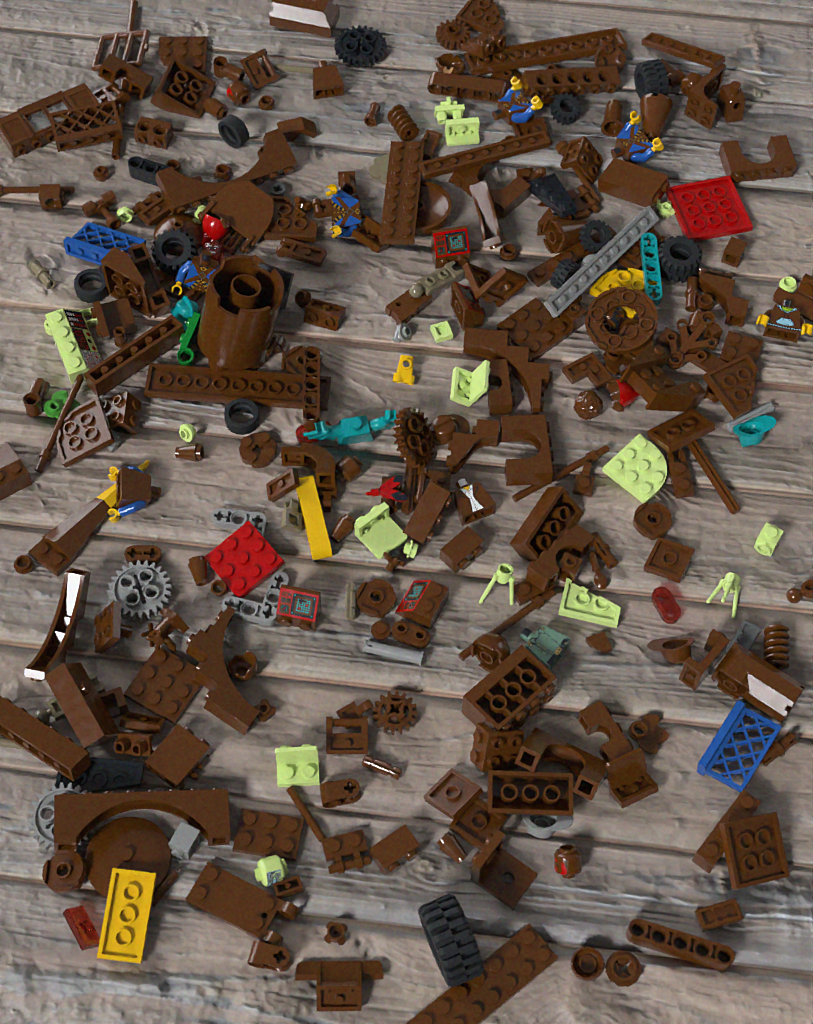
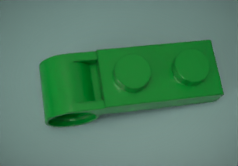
M194 312L193 316L188 318L186 323L187 330L180 336L179 343H181V346L177 353L179 365L193 366L195 364L194 354L190 348L199 329L201 314ZM185 355L191 357L188 361L182 360V357Z

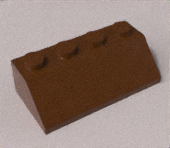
M563 486L547 487L510 542V545L520 557L529 562L536 561L545 549L551 548L552 543L557 538L560 540L568 528L572 529L578 523L584 512Z
M488 770L487 812L495 814L573 816V773Z

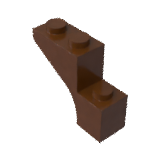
M700 272L698 289L704 294L712 296L713 300L724 309L726 314L725 324L742 327L749 300L732 296L735 280Z
M477 419V426H473L472 434L453 432V439H449L448 450L451 451V455H447L446 466L450 467L449 472L451 474L458 473L477 449L486 446L497 447L499 421Z

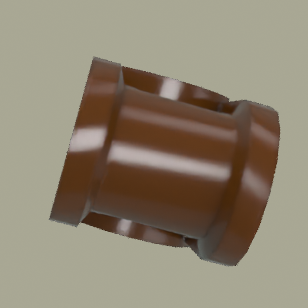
M353 778L328 781L319 786L322 806L324 808L353 804L359 801L361 797L359 782Z
M254 940L247 964L256 968L285 972L291 967L292 959L286 948ZM283 955L285 960H281V962L278 963L277 959H280Z

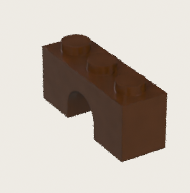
M111 53L101 64L98 75L112 84L117 79L128 81V93L141 100L151 89L154 78Z
M507 359L488 360L490 361L489 368H491L488 383L489 385L499 387L496 390L488 391L489 416L509 415L512 413V407H515V396H511L513 381L509 380V377H511V366L507 365Z
M600 700L579 711L578 721L588 736L595 732H601L608 737L609 741L601 745L599 753L603 760L610 762L633 751L634 747L631 741L622 734L623 731L620 724L611 717L612 714L608 706H604Z

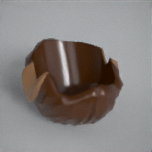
M450 53L435 58L437 70L441 73L462 75L465 72L466 66L458 55L453 57Z

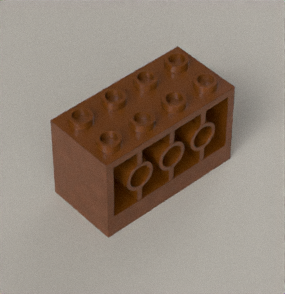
M521 645L463 696L462 713L475 726L479 722H484L493 731L520 729L525 724V719L536 715L544 702L547 704L553 699L557 677Z

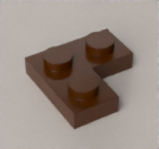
M593 352L562 368L563 374L571 384L588 377L597 390L606 386L613 379Z

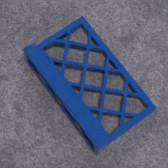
M87 222L72 238L66 237L63 240L67 255L101 265V260L110 251L108 249L127 245L126 248L119 250H124L128 253V248L132 247L129 244L137 243L138 245L145 242L146 245L145 239L91 222ZM89 229L96 230L93 232L86 233ZM104 234L110 235V236L100 237V235H104ZM98 236L96 239L88 240L90 237ZM116 239H124V240L118 241V242H115V241H114V240H116ZM107 241H112V242H113V243H108V244H104V245L102 244L103 242H107Z
M737 700L698 762L697 773L703 776L707 774L741 793L753 777L781 731L782 726L746 708L745 703ZM747 715L753 718L755 724L745 726L743 722L744 717ZM768 726L775 731L771 735L763 736L761 728ZM758 729L760 737L749 739L747 731ZM743 732L746 740L735 742L733 735L734 733ZM762 741L764 749L754 752L751 743ZM747 744L750 753L739 755L737 746ZM733 747L736 756L725 758L724 749ZM752 757L754 765L744 768L741 759ZM738 760L740 769L729 771L727 762ZM723 763L726 772L718 774L712 769L714 765ZM732 775H743L744 781L741 786L732 781Z

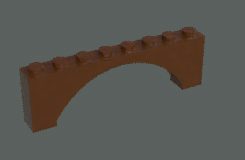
M281 128L265 133L263 153L259 160L247 173L234 180L219 183L198 181L175 171L173 166L157 171L155 179L172 215L176 213L183 214L187 209H196L204 203L210 202L218 192L230 184L249 180L255 186H259L269 179L273 181L279 178L280 175L292 174L298 163Z
M220 787L207 790L192 788L190 790L170 789L168 791H158L152 789L147 792L129 790L123 793L106 791L95 794L84 792L82 794L61 793L60 795H54V852H75L76 846L84 836L99 823L119 813L138 809L164 811L185 820L194 828L200 830L207 840L208 846L229 845L228 789Z

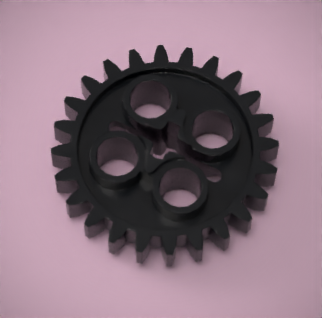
M358 25V28L352 26L351 30L346 28V32L341 31V35L338 34L337 39H335L336 55H338L339 60L342 59V63L348 62V66L354 64L355 68L357 65H360L361 68H363V65L369 67V63L375 65V61L380 62V58H384V54H386L385 37H383L382 33L378 34V29L373 31V27L367 29V25L364 28H361L360 25Z

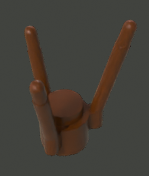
M274 335L266 357L270 356L272 352L275 354L282 352L281 369L284 371L288 349L285 345L286 339L281 335Z

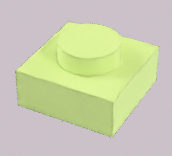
M448 321L430 325V330L436 343L453 339V332Z

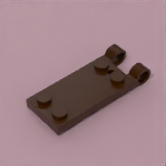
M207 862L186 897V902L262 942L275 946H280L284 940L278 933L268 930L277 913L282 914L288 919L295 920L300 911L296 905L283 901L210 862ZM262 914H267V918L263 919L261 917Z

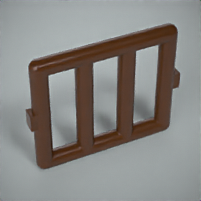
M137 30L101 34L97 49H94L92 71H100L101 64L99 63L105 41L113 40L110 53L116 56L120 39L128 38L122 60L136 68L141 67L145 52L149 50L150 31ZM135 37H143L137 60L129 61Z

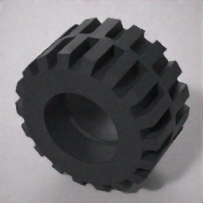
M654 59L638 63L635 67L634 83L640 100L644 95L653 93L652 96H658V94L668 96L669 79L662 61Z
M170 228L168 232L164 230L162 235L159 233L157 235L158 239L153 240L154 245L151 247L152 257L157 267L169 275L171 273L173 277H176L179 268L187 261H192L193 256H198L197 247L191 235L189 236L186 231L182 232L179 228H177V231L174 228ZM180 246L184 248V252L180 257L176 259L166 257L168 250L172 247Z
M672 236L669 239H665L658 250L661 276L663 278L666 277L668 281H674V283H678V281L685 283L688 277H696L703 255L699 244L694 243L693 239L689 240L686 236L684 238L681 236L674 238Z

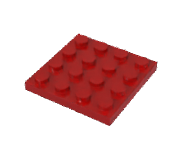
M730 176L671 186L666 193L675 211V217L681 231L689 240L693 239L694 242L749 232L753 229L750 218Z

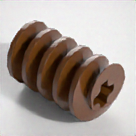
M399 104L390 109L387 119L402 141L414 140L419 134V128L405 107Z
M774 624L764 629V660L777 669L784 670L789 668L787 661H789L790 657L787 654L790 650L787 647L790 645L788 641L790 635L786 633L789 631V628L781 624Z

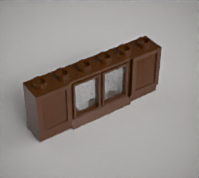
M85 83L64 92H57L0 118V137L13 157L16 158L55 141L48 113L99 102ZM92 110L87 115L93 117L97 112ZM72 114L70 118L77 120L80 115ZM100 114L97 120H105L104 115ZM57 117L53 118V120L60 124L63 118ZM83 118L80 123L87 125L90 120ZM67 121L64 126L70 129L73 123ZM77 126L74 131L77 132L83 128ZM61 129L57 136L65 135L67 132Z

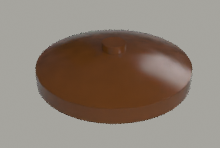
M421 181L416 235L431 233L433 230L440 229L451 216V197L444 188L435 183Z
M123 817L113 820L101 827L91 838L87 846L84 858L86 875L92 887L100 895L107 898L112 868L156 873L155 893L170 872L172 854L168 844L169 841L164 832L149 820L139 817Z

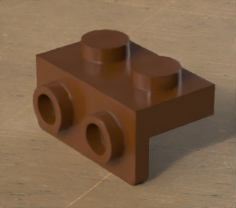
M366 217L363 226L352 231L351 236L356 238L358 242L368 246L373 252L379 253L390 248L391 245L380 244L381 224L370 217Z

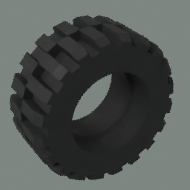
M447 894L421 905L418 909L420 921L437 966L447 985L455 987L481 976L484 972L481 954L468 920L456 897Z

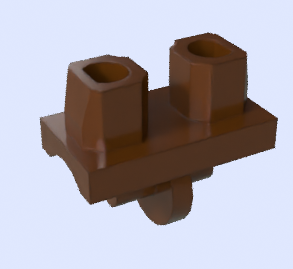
M121 731L117 733L118 740L114 742L116 753L150 756L154 752L152 749L153 735L146 734L145 732L132 733Z

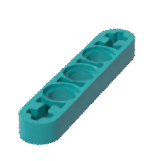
M644 233L640 240L645 294L657 306L661 303L663 296L657 238L652 233ZM652 253L654 257L650 258L647 257L645 254ZM651 266L654 267L656 270L649 271L647 270V267ZM653 280L656 281L657 284L650 285L648 281Z

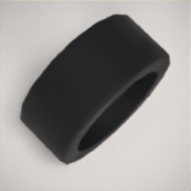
M231 114L219 122V133L229 146L240 148L249 140V131L244 122L237 116Z
M83 270L74 279L75 292L77 297L83 302L93 303L101 301L108 294L104 274L100 270ZM89 281L102 283L101 287L94 291L81 289L83 284Z
M240 398L231 401L224 410L226 427L230 432L238 435L250 434L256 430L260 422L258 406L249 399ZM240 410H247L253 414L252 419L246 423H236L231 420V416Z

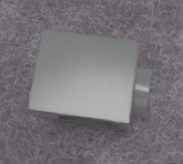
M181 821L168 843L172 851L171 854L179 859L183 857L190 859L202 838L200 830Z

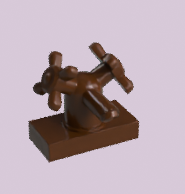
M164 607L159 612L164 619L154 629L153 623H149V630L141 633V636L146 637L150 641V647L155 646L156 651L164 643L174 653L176 652V644L169 635L175 630L184 634L189 627L177 613Z

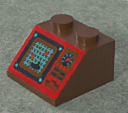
M466 225L432 231L431 255L435 269L443 268L445 264L451 261L455 262L454 266H463L466 262H470V247Z
M452 282L450 305L462 330L465 331V328L483 326V321L486 317L483 307L480 308L479 300L476 299L470 287Z
M433 580L413 581L395 614L431 630L448 600L449 588Z
M281 584L276 612L277 623L285 627H299L304 631H316L322 611L320 592Z

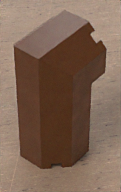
M272 0L271 7H273V10L269 13L270 26L331 38L340 17V6L337 3L335 6L332 3L333 0Z
M734 642L711 677L713 681L715 679L718 681L717 687L719 690L733 699H738L739 696L743 697L742 700H746L780 723L785 720L805 689L804 685Z

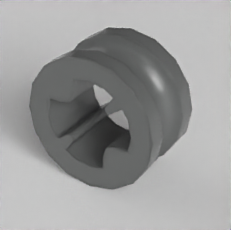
M272 184L270 188L271 195L286 196L284 184Z

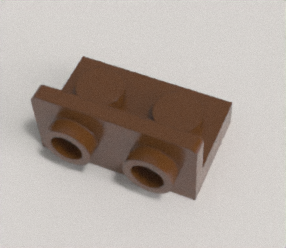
M312 298L305 306L304 322L337 331L339 321L345 314L346 307Z

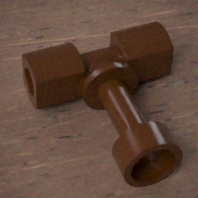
M112 190L102 194L101 199L96 202L91 200L81 205L87 218L95 213L103 214L107 219L106 225L110 229L116 230L121 225V220L118 216L112 215L109 212L110 206L117 202V198Z

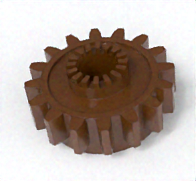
M452 19V22L446 20V23L441 22L436 30L437 42H440V46L448 50L461 49V43L470 39V27H466V23L461 24V20L455 22Z

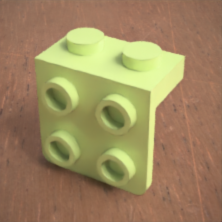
M485 360L473 372L456 366L452 374L450 400L467 407L477 402L479 397L489 389L490 361Z
M385 502L374 506L368 514L360 516L354 523L355 536L378 559L384 558V552L390 553L407 541V535L389 517V506Z

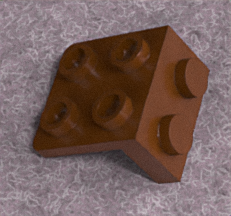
M127 298L102 304L100 301L93 302V308H90L92 318L97 320L98 325L95 328L97 335L102 337V341L115 338L113 330H116L118 326L125 329V335L137 331L131 306Z
M128 391L102 400L110 428L113 429L120 426L131 435L137 434L142 402Z
M484 722L477 723L473 734L474 741L470 752V761L482 772L517 768L518 765L515 764V761L523 744L524 732L521 729L493 731Z
M642 748L630 751L605 765L609 792L622 809L659 791L658 785L647 773L645 754Z

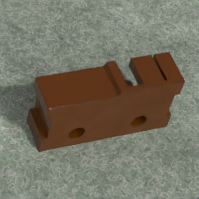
M407 290L386 306L385 313L389 317L391 316L397 325L407 324L411 319V315L415 318L416 314L432 303L433 296H427L423 292L419 298H414L410 295L409 290Z

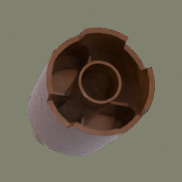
M233 255L226 257L222 260L221 266L209 275L197 341L200 350L209 359L208 364L210 368L217 372H223L227 369L260 368L265 363L266 354L270 347L284 293V283L276 269L269 273L267 270L253 265V256Z

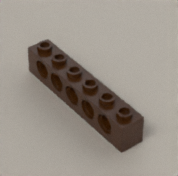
M617 66L524 70L520 79L523 84L524 97H549L560 95L561 93L563 95L565 93L577 95L585 93H613L617 91L621 84Z

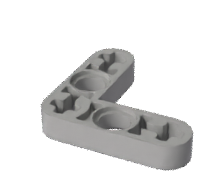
M217 508L211 514L214 526L235 530L239 529L248 520L256 528L255 522L261 520L258 525V532L265 537L267 521L262 513ZM219 515H222L223 518L218 521L217 518H219ZM236 517H243L244 521L237 524L234 522V519Z
M284 572L273 574L263 603L228 596L222 601V610L225 611L228 608L227 606L233 603L234 607L232 608L236 610L234 618L267 626L275 624L277 621L278 601L271 602L269 598L272 595L279 596L280 590L277 589V581L283 579L281 584L289 585L288 575ZM247 607H253L255 612L247 615L244 613V610ZM270 607L272 608V616H270L269 619H267L265 615H268Z

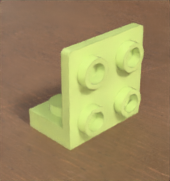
M304 744L301 747L284 745L280 748H275L278 788L320 785L317 746Z

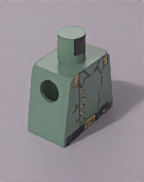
M544 625L540 626L535 633L526 627L520 635V638L527 642L525 648L550 671L568 650L571 638Z

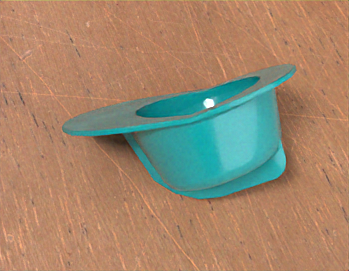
M183 296L176 303V306L171 308L170 312L183 325L186 332L187 320L193 316L194 312L199 313V306L195 301L189 300L187 296Z
M767 415L757 416L744 423L735 425L733 432L738 435L742 447L757 445L763 441L765 432L775 427L776 419Z

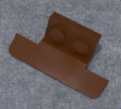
M805 274L794 294L778 287L773 295V301L779 305L784 300L791 301L792 307L798 308L800 315L813 323V277Z
M377 960L301 961L296 966L295 981L317 980V1012L362 1011V980H383L382 963Z

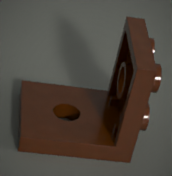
M466 262L462 266L465 272L464 275L469 281L470 289L476 299L479 300L482 297L488 304L495 302L497 307L503 305L529 282L525 275L505 267L492 277L490 271Z
M497 830L494 835L491 833L484 842L486 846L482 852L478 850L471 860L473 863L470 867L472 869L470 880L513 910L534 882L538 873L503 849L505 834ZM505 874L511 875L514 879L513 883L505 884L502 881V876Z

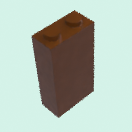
M614 158L598 178L599 192L643 207L650 205L652 209L656 204L660 203L662 196L670 188L669 175L618 158Z

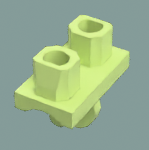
M450 96L446 97V102H440V106H435L434 117L437 118L438 124H445V120L450 116H453V119H462L465 106L464 104L457 105V101H451Z

